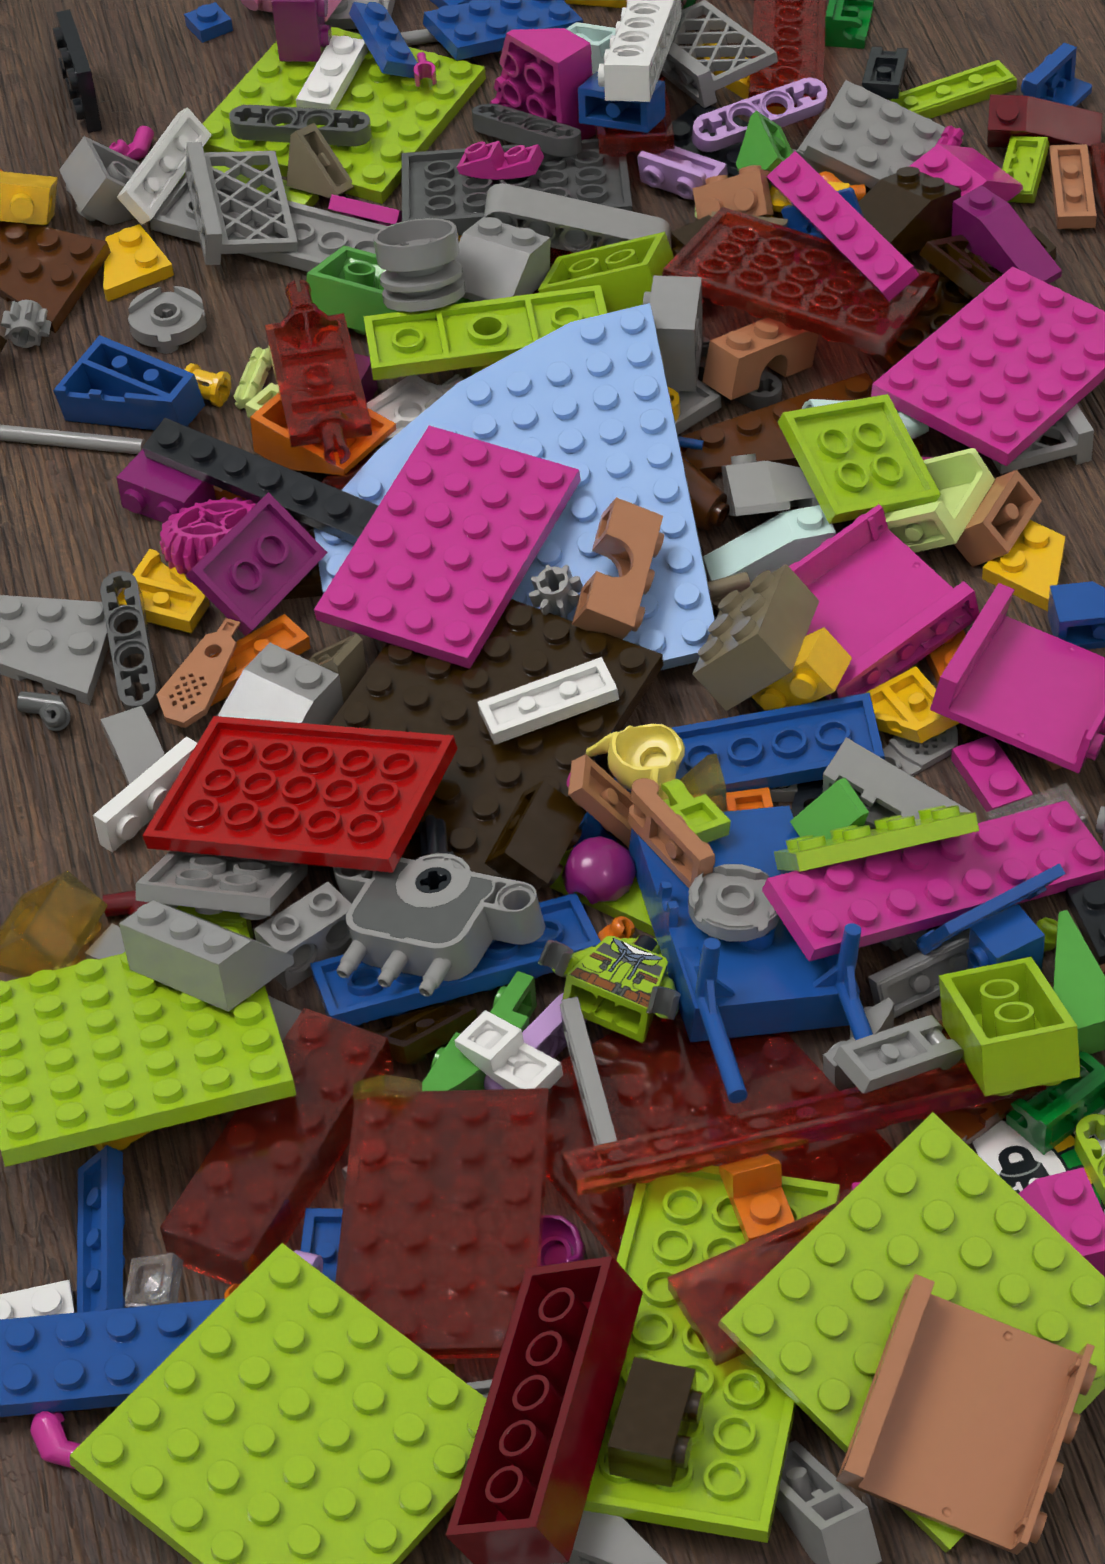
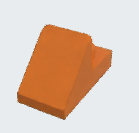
M763 1154L719 1166L720 1176L748 1250L797 1238V1224L782 1188V1170L779 1160L768 1154Z

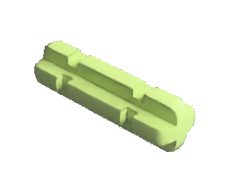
M257 347L252 351L249 358L250 361L246 365L239 386L234 394L235 406L238 409H246L245 404L262 391L269 374L268 371L271 369L274 361L271 357L273 353L269 348L262 349Z

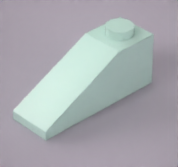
M820 505L784 511L703 556L704 567L709 581L747 572L750 583H752L759 574L766 570L774 572L785 564L790 566L800 561L817 549L826 539L835 536L836 532L833 524H829Z

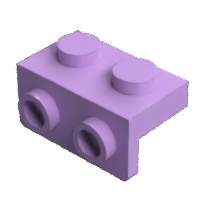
M664 142L659 145L653 154L641 151L637 156L641 182L651 187L680 195L685 199L694 200L692 188L706 185L705 179L718 175H728L726 163Z

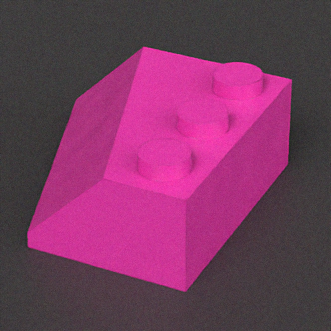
M565 28L520 29L507 32L499 62L503 69L501 76L495 79L494 89L497 91L496 98L490 101V104H500L575 127L581 131L582 140L596 135L595 125L579 123L578 87L592 76L591 43Z

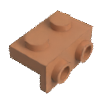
M752 165L739 169V175L728 178L727 175H718L705 179L706 185L692 188L697 219L707 215L711 216L712 211L757 217L774 216L769 189L770 181L766 177L770 171L761 169L760 165Z

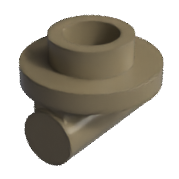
M747 572L708 582L712 606L715 610L720 611L718 608L719 603L732 591L738 590L741 593L750 587L751 583Z

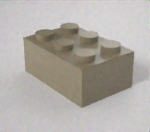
M787 564L774 572L770 570L762 572L752 581L750 587L741 593L738 590H734L721 600L718 605L720 611L717 618L708 628L710 634L706 643L698 651L700 657L692 674L724 710L728 711L792 672L819 600Z

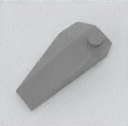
M755 453L731 456V465L721 466L724 493L727 495L726 504L729 505L728 515L730 516L751 515L790 510V507L799 508L819 505L800 467L771 461H756Z

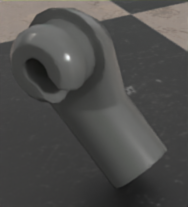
M21 691L18 695V711L39 714L49 730L60 731L69 724L71 713L59 695Z

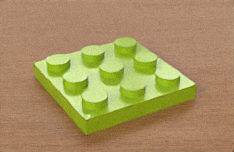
M888 394L783 412L777 422L829 524L854 520L860 515L866 514L878 504L883 507L885 514L936 502L941 495Z

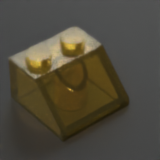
M68 870L21 895L0 927V972L22 978L31 976L40 970L64 969L68 966L77 965L81 960V957L78 955L79 950L83 944L90 942L101 929L102 924L99 922V919L108 905Z

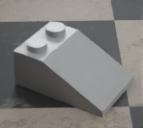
M269 643L243 669L218 716L329 725L343 706L340 676L338 673Z

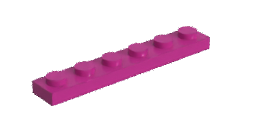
M796 151L766 176L770 183L888 301L919 276L914 266Z

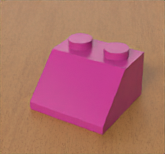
M937 144L909 166L916 167L920 172L932 177L942 178L946 183L960 188L961 197L982 185L1008 202L1023 190V185L977 150L970 147Z
M1084 1168L1035 1179L1019 1195L1105 1277V1214Z

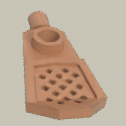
M225 618L217 632L206 634L156 694L167 723L186 728L207 715L223 681L222 676L236 649L237 644L232 637L241 622ZM213 653H220L217 657H209Z

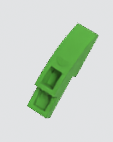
M517 971L508 986H502L497 992L490 1013L518 1027L523 1032L530 1025L529 1018L537 1007L534 977ZM455 1032L447 1046L438 1049L433 1058L431 1070L423 1082H417L410 1092L408 1107L411 1109L414 1131L424 1133L431 1130L432 1121L441 1119L444 1101L478 1103L490 1093L484 1088L486 1074L455 1046L454 1040L461 1033Z

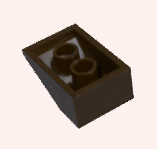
M903 167L898 169L895 174L882 178L858 203L864 218L898 252L906 255L923 248L927 241L952 236L953 201L961 197V189L946 183L942 178L932 177L920 172L916 167Z

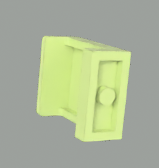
M970 448L923 460L941 493L938 500L920 506L885 513L888 529L914 553L956 544L994 483L995 478L976 449Z

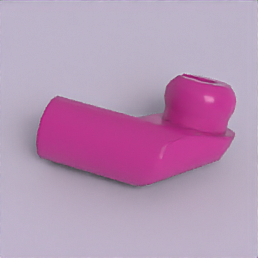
M49 1411L37 1413L32 1420L30 1432L40 1457L46 1462L75 1469L70 1465V1454L80 1443L67 1440L64 1426L61 1424L65 1420L61 1412Z

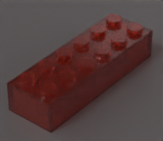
M307 1008L302 1010L282 1041L293 1077L296 1095L238 1109L160 1226L169 1261L229 1285L241 1284L281 1243L286 1245L303 1218L306 1208H309L394 1073L388 1038Z

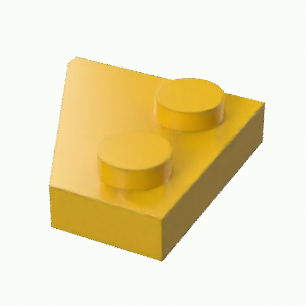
M1029 520L1009 553L989 560L983 566L982 579L995 586L1001 583L1015 589L1013 595L1048 612L1050 586L1059 584L1061 563L1065 549V536Z
M149 549L132 574L135 576L142 592L146 618L149 623L192 633L210 606L209 599L192 582L186 579L185 574H178L176 567L170 569L161 561L160 553L156 550ZM123 588L117 597L120 605H127L124 595L126 588Z

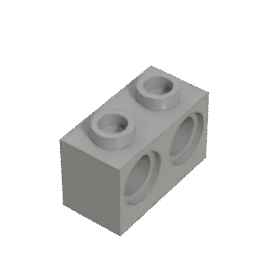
M326 882L254 928L256 941L293 955L294 964L275 977L287 991L312 975L310 963L343 955L352 943L345 917L351 903L329 882Z

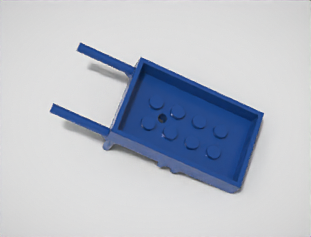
M789 806L723 812L731 820L729 835L708 842L715 854L714 867L724 864H743L760 869L768 874L769 877L792 872L777 870L774 851L787 849L786 840L800 837L790 823L794 817ZM631 828L629 852L635 861L636 878L661 954L668 961V976L674 981L676 991L681 994L679 1010L690 1042L709 1040L730 1102L740 1103L747 1098L748 1093L729 1038L848 1025L855 1040L873 1035L859 998L860 990L855 980V969L861 937V927L859 925L849 923L845 926L839 954L810 962L781 919L773 930L763 937L753 940L725 941L711 937L697 928L689 916V888Z

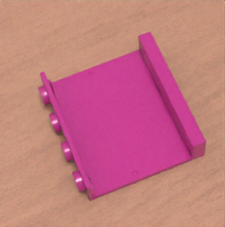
M879 504L866 514L857 517L852 524L832 538L826 539L817 549L803 559L789 566L819 600L806 636L825 627L852 657L835 692L824 696L827 700L864 694L902 674L973 623L980 614L975 591L964 581L954 588L951 587L888 529L883 507Z
M998 583L940 676L930 710L1079 774L1087 758L1096 760L1105 740V735L1101 734H1105V657L1006 616L1015 589Z

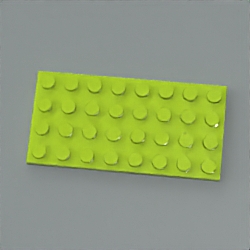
M647 1155L643 1156L617 1257V1262L643 1291L584 1511L768 1543L797 1404L718 1326V1323L838 1205L840 1198L839 1184L782 1176V1188L797 1224V1238L748 1250L720 1176L719 1166ZM634 1357L696 1369L697 1391L704 1392V1404L698 1424L690 1422L687 1436L692 1437L689 1461L686 1469L677 1468L672 1488L610 1475L608 1443Z

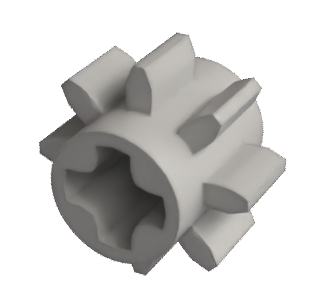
M32 300L13 301L11 310L3 312L1 326L6 328L5 338L10 339L16 346L29 348L34 345L40 346L42 336L49 337L51 321L46 320L48 310L46 308L43 309L40 304Z
M546 565V568L539 573L538 577H531L535 590L529 593V597L533 607L540 606L543 615L551 613L567 618V614L574 607H577L578 593L581 592L583 585L579 576L572 577L568 565L562 568Z

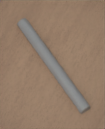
M0 424V441L138 454L146 443L145 439Z

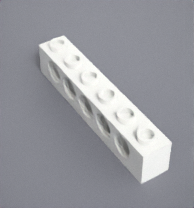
M627 0V8H622L621 21L616 23L615 35H611L610 49L605 50L604 64L600 63L598 68V85L605 88V101H651L681 19V0Z

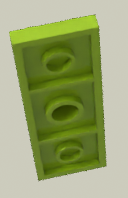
M601 285L452 304L427 311H400L363 316L373 381L470 367L473 375L570 322L606 314L607 310Z

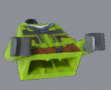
M640 935L633 943L615 936H606L596 947L591 946L577 952H573L570 947L563 943L548 940L539 958L538 964L551 967L555 974L566 978L563 999L578 996L584 1019L641 1043L646 1039L654 1014L663 1019L674 1020L678 1013L681 994L676 991L674 981L666 976L668 961L664 956L659 955L660 947L650 936Z

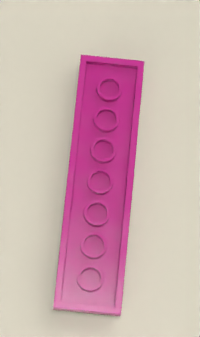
M1067 800L978 823L979 831L806 871L797 872L796 870L766 879L762 892L810 962L839 954L844 928L849 923H854L861 927L859 948L926 930L951 921L1059 863L1066 874L1046 886L1047 890L1030 900L1024 899L1017 904L1063 892L1069 887L1105 879V852Z

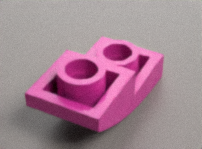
M482 141L474 143L465 149L457 170L459 174L481 179L522 178L536 174L544 159V155L539 144L526 148L524 145H518L504 152L500 141L489 144Z

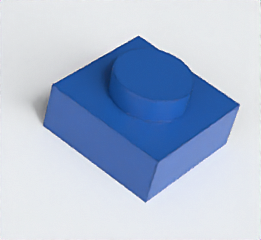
M216 2L202 5L196 10L184 14L186 27L202 43L233 31L232 19Z

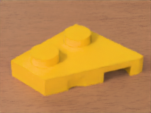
M140 224L124 228L105 238L111 251L104 261L103 289L105 299L108 302L174 276L172 263Z
M916 666L866 692L870 693L878 730L921 744L959 724L957 721L930 710L936 688Z

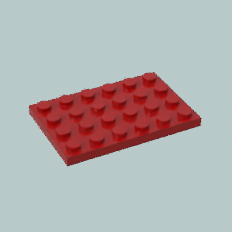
M213 716L142 836L147 849L393 873L458 749L454 735Z

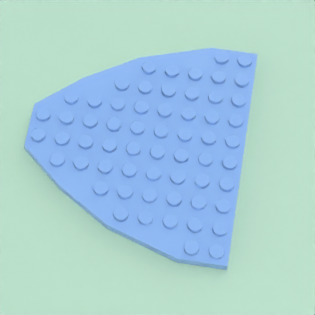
M650 303L570 322L460 381L378 449L342 489L344 492L379 506L429 425L579 469L580 483L511 599L533 607L529 597V593L535 590L531 577H538L539 573L546 568V565L559 568L568 565L572 577L579 576L583 586L596 571L611 577H619L615 564L609 558L592 551L601 515L617 497L663 515L659 532L664 534L661 549L655 558L652 557L650 569L655 571L653 582L649 591L645 595L643 594L640 606L645 607L643 620L636 632L631 630L623 640L662 654L664 666L661 670L698 662L700 657L698 651L708 639L710 634L708 628L715 620ZM314 528L315 540L327 551V554L318 562L322 592L324 594L354 544ZM576 607L567 614L565 619L573 621Z

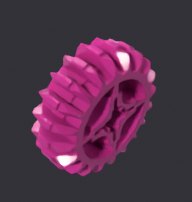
M223 497L220 500L214 501L209 499L204 503L195 502L194 506L181 508L178 514L169 516L168 521L162 524V531L160 532V546L169 568L176 567L178 574H187L256 504L250 499L243 501L242 498L236 497L232 500H227L226 497Z

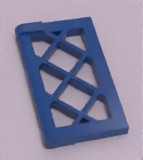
M1059 863L952 919L935 931L933 929L916 940L918 949L922 954L926 955L939 948L943 942L966 931L970 926L998 914L1024 899L1030 900L1047 890L1046 886L1066 874Z

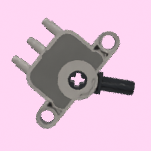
M427 815L425 821L419 824L421 857L412 860L401 858L393 873L333 867L340 893L351 903L345 917L352 943L340 960L337 974L341 978H349L362 961L368 965L381 968V973L377 980L382 987H390L392 982L403 972L423 977L422 983L419 986V992L423 996H431L442 981L457 980L470 974L478 965L493 940L524 945L536 941L543 935L545 923L536 889L526 882L471 872L469 865L462 858L455 856L453 851L448 852L446 823L444 819H435L434 815Z

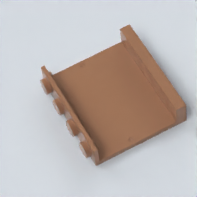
M915 1274L905 1289L836 1481L1018 1555L1029 1542L1034 1544L1038 1542L1045 1526L1047 1514L1041 1512L1040 1508L1045 1493L1053 1494L1060 1481L1064 1464L1056 1460L1062 1442L1069 1445L1076 1433L1081 1415L1073 1412L1079 1393L1086 1396L1094 1380L1097 1366L1089 1362L1095 1346L1087 1343L1079 1353H1076L932 1295L931 1292L935 1282Z

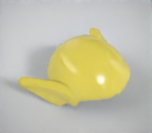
M647 724L636 727L629 725L623 731L610 733L596 744L587 748L586 754L592 757L608 753V767L621 786L631 790L635 780L648 778L658 784V795L662 800H666L669 798L661 789V784L675 779L679 766L685 756V746L679 735L672 728L664 724Z

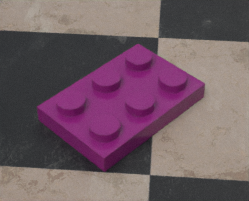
M268 492L185 576L228 619L241 622L238 629L244 636H247L327 554V551Z

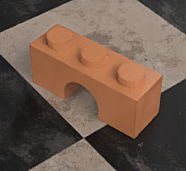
M790 308L712 339L709 342L702 382L728 399L733 400L759 389L760 378L766 366L785 378L810 368L813 365L821 325L806 317L802 311Z
M617 497L602 513L592 551L609 558L615 564L619 577H611L598 571L591 576L581 589L572 622L573 626L586 631L606 633L622 640L631 630L635 632L638 630L645 613V607L640 606L642 596L649 591L655 571L650 569L652 557L655 558L658 555L664 540V534L659 532L663 515Z

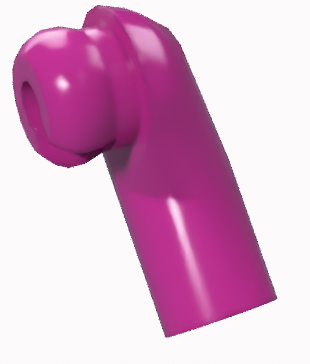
M140 126L132 143L127 145L124 140L118 139L117 144L113 142L109 148L137 161L147 156L154 138V132L150 127Z

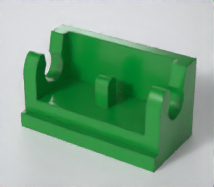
M829 0L825 16V46L865 49L874 9V0Z
M1084 1051L1079 1052L1080 1065L1083 1066H1080V1077L1063 1080L1060 1084L1049 1086L1029 1102L1021 1098L1016 1099L1011 1103L1015 1110L1006 1115V1123L1043 1155L1074 1133L1078 1122L1082 1118L1091 1114H1098L1105 1109V1067Z

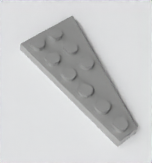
M0 595V674L18 681L28 678L40 682L44 690L56 694L62 690L76 695L77 701L90 705L109 648L102 602Z

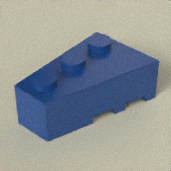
M101 335L97 337L53 390L65 421L156 430L162 420L167 418L188 427L205 406L193 373Z

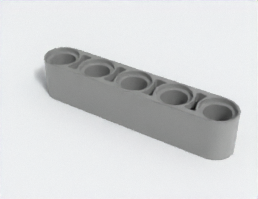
M495 184L487 191L484 217L497 218L502 223L518 228H530L535 233L551 237L550 247L576 253L661 232L666 233L670 243L671 227L667 221L659 217L511 184Z

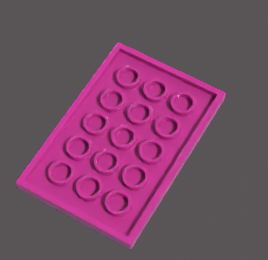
M1012 266L872 384L871 397L888 394L896 410L970 448L976 449L977 452L1004 466H1008L1105 379V311Z
M429 425L314 608L316 620L470 669L580 483L579 469Z

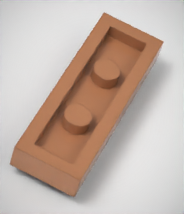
M1087 144L1049 145L1048 158L1057 229L1077 230L1081 228H1096L1097 214Z

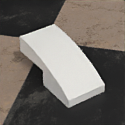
M486 1010L454 1040L456 1048L481 1071L503 1088L532 1106L563 1076L561 1062L524 1043L521 1029Z

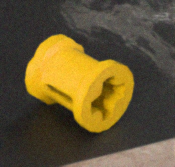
M194 363L187 365L184 370L195 375L202 398L210 400L213 406L222 407L227 401L231 390L230 374L224 371L216 374L201 370V367Z

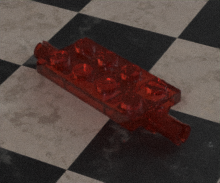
M294 280L285 288L290 306L288 315L280 323L265 325L267 344L291 447L322 443L325 461L336 465L334 452H337L339 462L342 464L350 458L351 454L346 439L372 435L371 420L344 313L335 315L325 314L313 303L310 284L307 281L299 280L301 292H298Z

